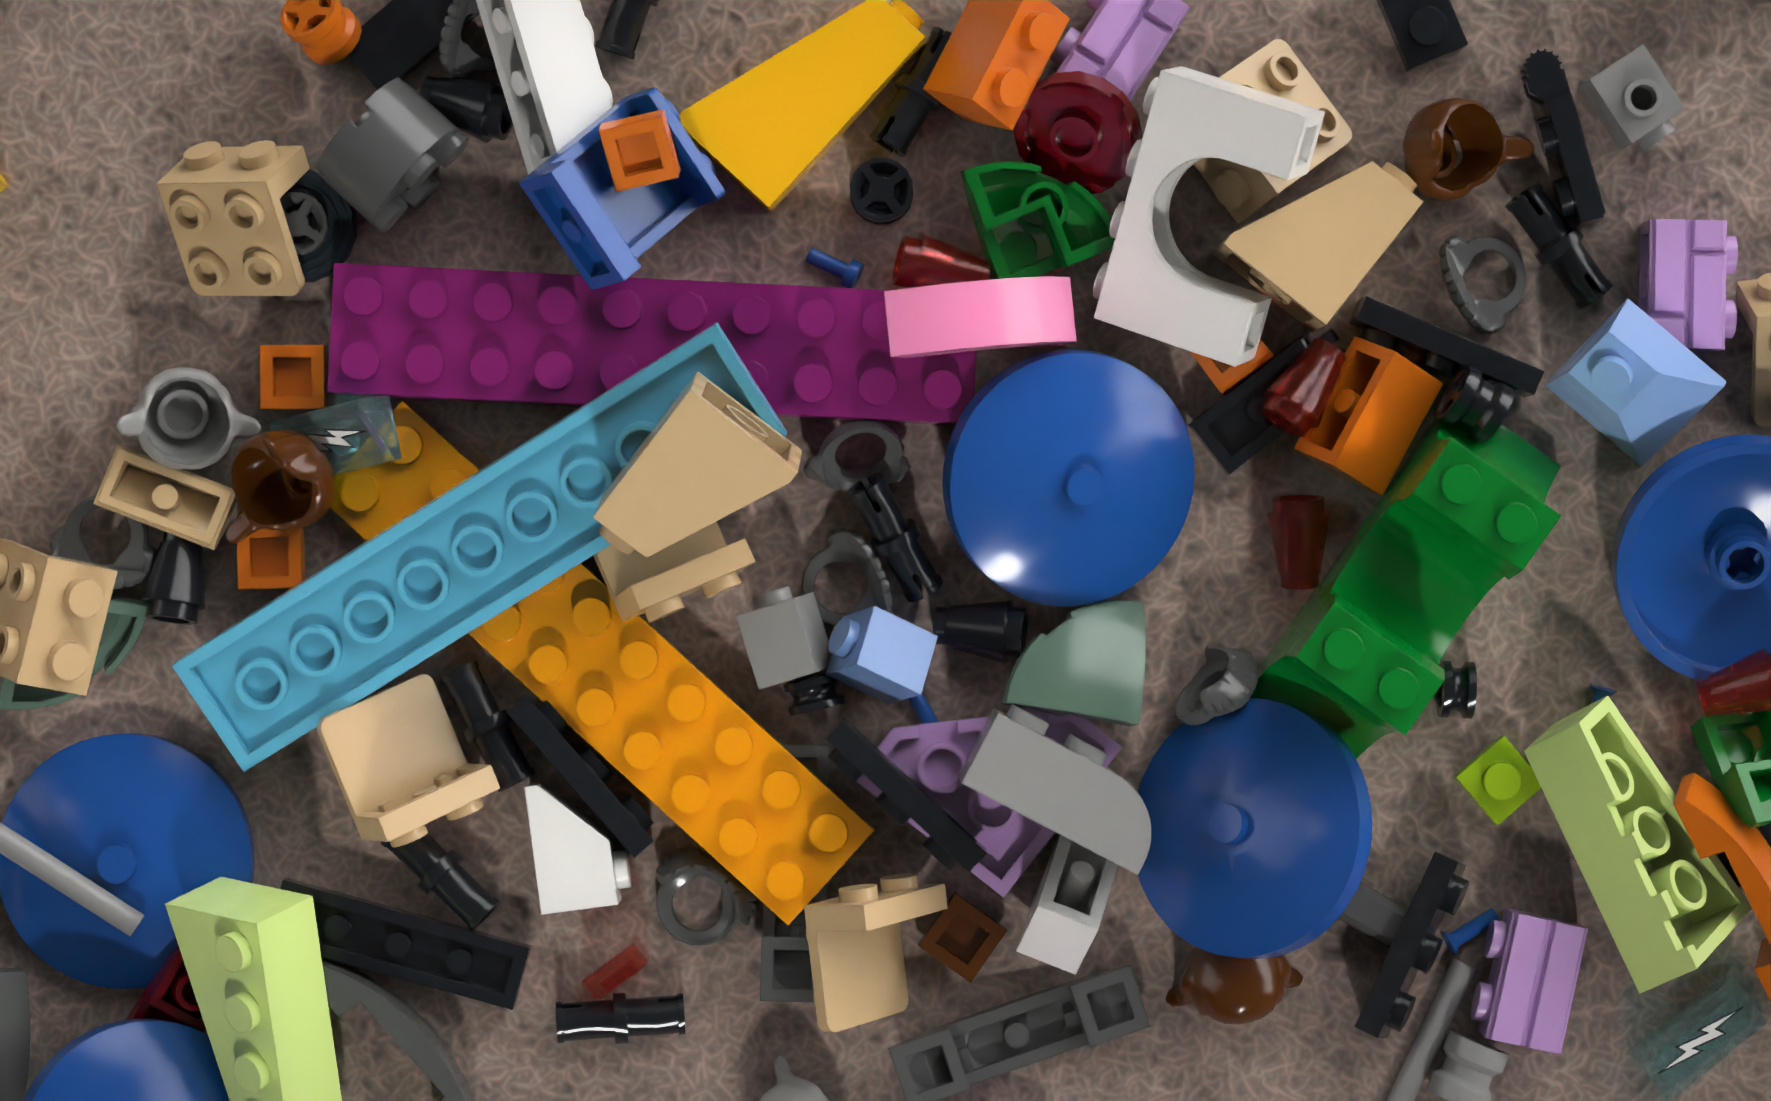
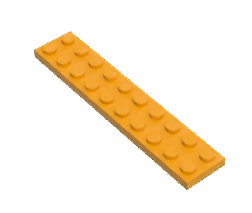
M402 401L335 474L336 494L331 509L368 541L477 473L480 469L411 406ZM583 563L578 564L468 633L541 701L547 700L575 732L787 925L804 909V906L817 895L875 830L642 616L638 615L622 622L606 584Z

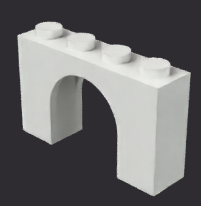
M1183 66L1160 71L1159 77H1155L1151 81L1145 94L1143 113L1149 116L1143 138L1135 142L1127 160L1126 174L1132 178L1126 200L1118 204L1110 223L1109 234L1115 241L1109 262H1105L1101 266L1094 282L1093 297L1099 299L1094 318L1236 367L1254 359L1272 297L1208 276L1196 269L1185 259L1174 241L1170 227L1169 210L1173 191L1187 169L1202 158L1228 160L1286 180L1308 174L1325 111Z

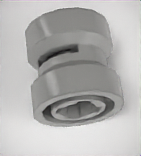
M1450 1030L1443 1046L1446 1058L1442 1068L1433 1071L1426 1090L1447 1101H1491L1493 1096L1489 1089L1494 1076L1503 1073L1510 1055L1482 1041Z

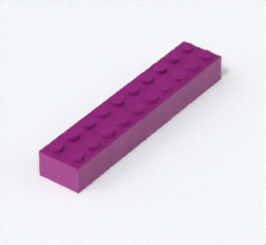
M334 263L327 392L344 396L582 407L717 322L777 417L853 421L869 419L879 422L956 426L962 412L975 395L977 350L915 358L891 357L884 291L889 290L632 277L627 278L623 282L591 290L581 275Z

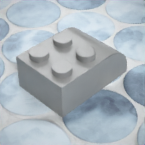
M1013 704L1007 714L993 708L958 775L961 783L1138 875L1150 849L1151 822L1149 813L1138 792L1114 771L1103 766L1108 754L1071 734L1068 735L1064 745L1045 735L1050 724Z

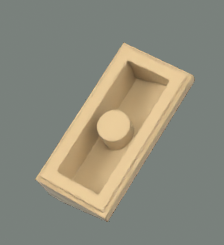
M118 444L93 503L96 506L214 551L238 507L233 488L183 469L167 468L156 463L147 455Z

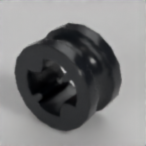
M1440 661L1439 666L1444 669L1445 681L1436 692L1438 717L1448 718L1452 711H1458L1461 713L1462 718L1472 719L1477 697L1475 663L1464 662L1461 668H1454L1451 661Z
M823 674L783 684L784 692L790 693L793 697V705L788 708L790 716L844 704V695L838 694L835 690V683L838 680Z

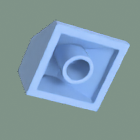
M1627 298L1549 378L1545 386L1642 467L1725 386L1727 381Z

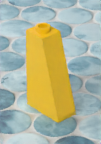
M866 0L683 110L679 114L681 124L692 141L771 213L925 45V36L918 29L924 24V21L903 0H893L890 4L886 0Z

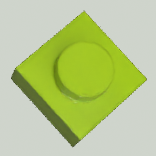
M1500 735L1453 775L1475 803L1497 826L1541 789L1532 767L1503 735Z

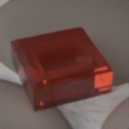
M637 937L589 972L582 980V983L594 999L598 998L600 1000L644 968L650 960V954Z

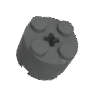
M399 77L383 85L364 102L369 110L355 123L350 119L344 123L326 146L316 165V169L319 171L317 174L324 179L325 183L382 233L388 231L400 219L408 205L417 210L426 202L440 184V181L433 176L434 172L440 165L444 168L449 166L469 143V139L452 122Z

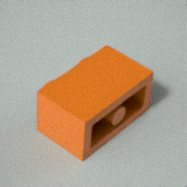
M969 0L923 89L963 120L1013 130L1070 18L1048 0Z
M1354 336L1294 449L1338 477L1383 496L1443 383L1396 351Z

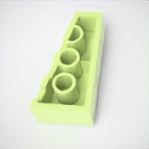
M1606 696L1552 724L1524 752L1640 994L1698 969L1752 907L1717 855L1700 859L1673 805L1676 797L1675 793L1610 697Z
M219 877L165 903L229 1100L342 1101L313 896Z

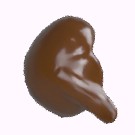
M1462 98L1443 99L1419 110L1409 122L1402 146L1405 170L1407 175L1417 184L1415 189L1420 194L1437 201H1452L1464 197L1474 187L1488 181L1495 174L1500 164L1509 160L1529 157L1534 152V145L1530 139L1503 135L1493 114L1480 102ZM1453 140L1459 141L1463 154L1461 162L1455 169L1457 153Z
M272 430L252 436L239 447L232 462L231 475L233 490L241 511L226 531L227 541L231 544H237L250 534L261 529L287 531L297 527H307L320 520L331 508L336 494L333 468L327 457L309 437L293 430Z
M1195 946L1188 957L1186 969L1180 978V982L1168 991L1165 1000L1172 1007L1193 1004L1201 1015L1209 1016L1213 1020L1224 1024H1245L1259 1020L1273 1011L1275 1006L1281 1002L1285 988L1300 986L1303 976L1298 970L1290 967L1283 955L1263 959H1242L1217 955Z

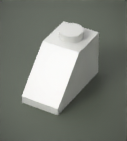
M544 782L530 783L525 786L541 915L618 905L622 900L621 889L631 887V872L627 850L616 851L612 834Z
M1058 835L1029 908L1016 952L1076 975L1099 930L1118 865Z

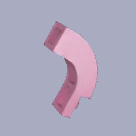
M1070 277L1005 278L884 291L891 357L915 358L966 351L1018 347L1046 349L1069 346V342H1077Z

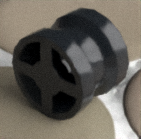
M886 157L873 158L861 164L853 174L850 183L851 203L856 213L866 222L875 225H890L900 220L908 212L913 200V181L907 169L898 161Z
M1466 364L1454 376L1442 395L1437 406L1436 419L1445 425L1458 424L1467 429L1468 437L1471 440L1483 445L1495 434L1505 419L1513 402L1514 389L1504 383L1493 385L1483 379L1480 369L1471 364Z

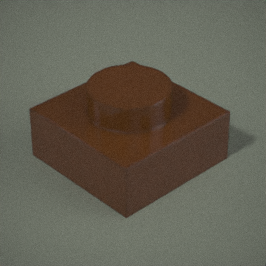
M954 892L947 902L948 909L941 910L918 943V946L971 983L1008 930L995 919Z

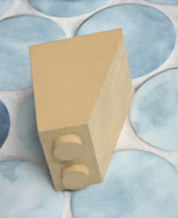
M1372 161L1233 232L1217 247L1213 255L1259 292L1272 297L1271 301L1312 333L1327 325L1424 201L1412 193L1417 184L1401 169L1389 162H1386L1381 168Z
M697 371L603 494L593 516L595 520L602 524L598 532L608 543L621 552L630 555L635 549L648 558L790 483L799 471L802 450Z

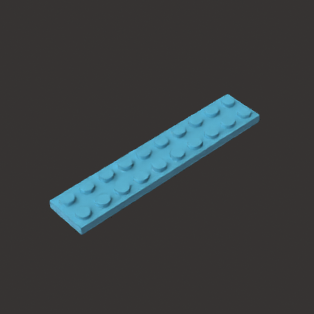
M716 322L176 660L172 665L173 669L242 771H247L316 728L322 717L355 704L611 545L598 532L602 524L593 518L600 500L697 371L785 437L787 434L786 429L719 324Z

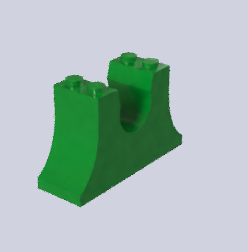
M1435 419L1390 482L1383 496H1380L1258 668V682L1250 698L1281 702L1315 715L1336 731L1356 759L1374 742L1388 733L1397 732L1406 736L1445 681L1444 669L1439 666V663L1463 623L1498 581L1503 577L1509 580L1523 571L1560 519L1561 515L1547 506L1545 499L1561 465L1503 424L1482 445L1471 440L1468 437L1467 429L1458 424L1445 425Z

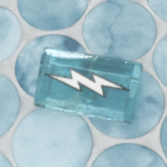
M389 395L355 399L269 423L271 431L293 430L309 437L327 457L333 468L334 475L402 459Z
M1724 973L1627 1053L1666 1101H1671L1767 1024V1022L1735 977Z

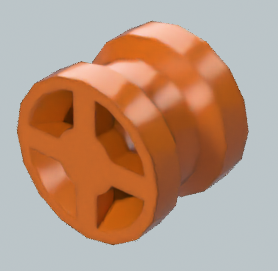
M287 0L280 16L282 29L293 41L300 43L301 49L313 63L319 65H330L344 59L353 51L359 42L362 32L359 19L349 8L342 6L341 0Z

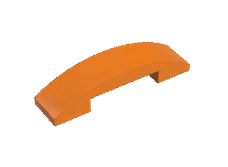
M1696 773L1685 775L1681 779L1673 805L1700 859L1725 852L1767 937L1762 939L1754 970L1771 1002V847L1756 827L1750 828L1738 816L1719 789Z

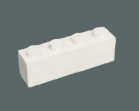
M476 0L529 175L607 112L613 105L611 89L602 76L593 46L594 32L589 20L584 16L580 0Z

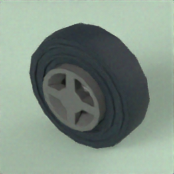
M311 169L280 198L292 240L295 237L305 235L302 238H296L293 242L305 283L316 282L333 274L334 263H344L350 257L357 238V213L355 209L325 183L324 179L317 174L318 172Z

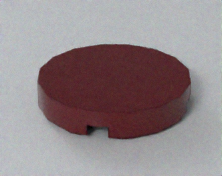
M1081 71L1054 73L1039 81L1033 89L1013 131L1018 153L1025 163L1041 166L1042 172L1040 173L1053 177L1066 185L1071 182H1077L1091 194L1102 193L1114 186L1115 182L1126 176V165L1130 151L1135 142L1139 139L1142 140L1143 136L1138 112L1125 93L1103 77Z

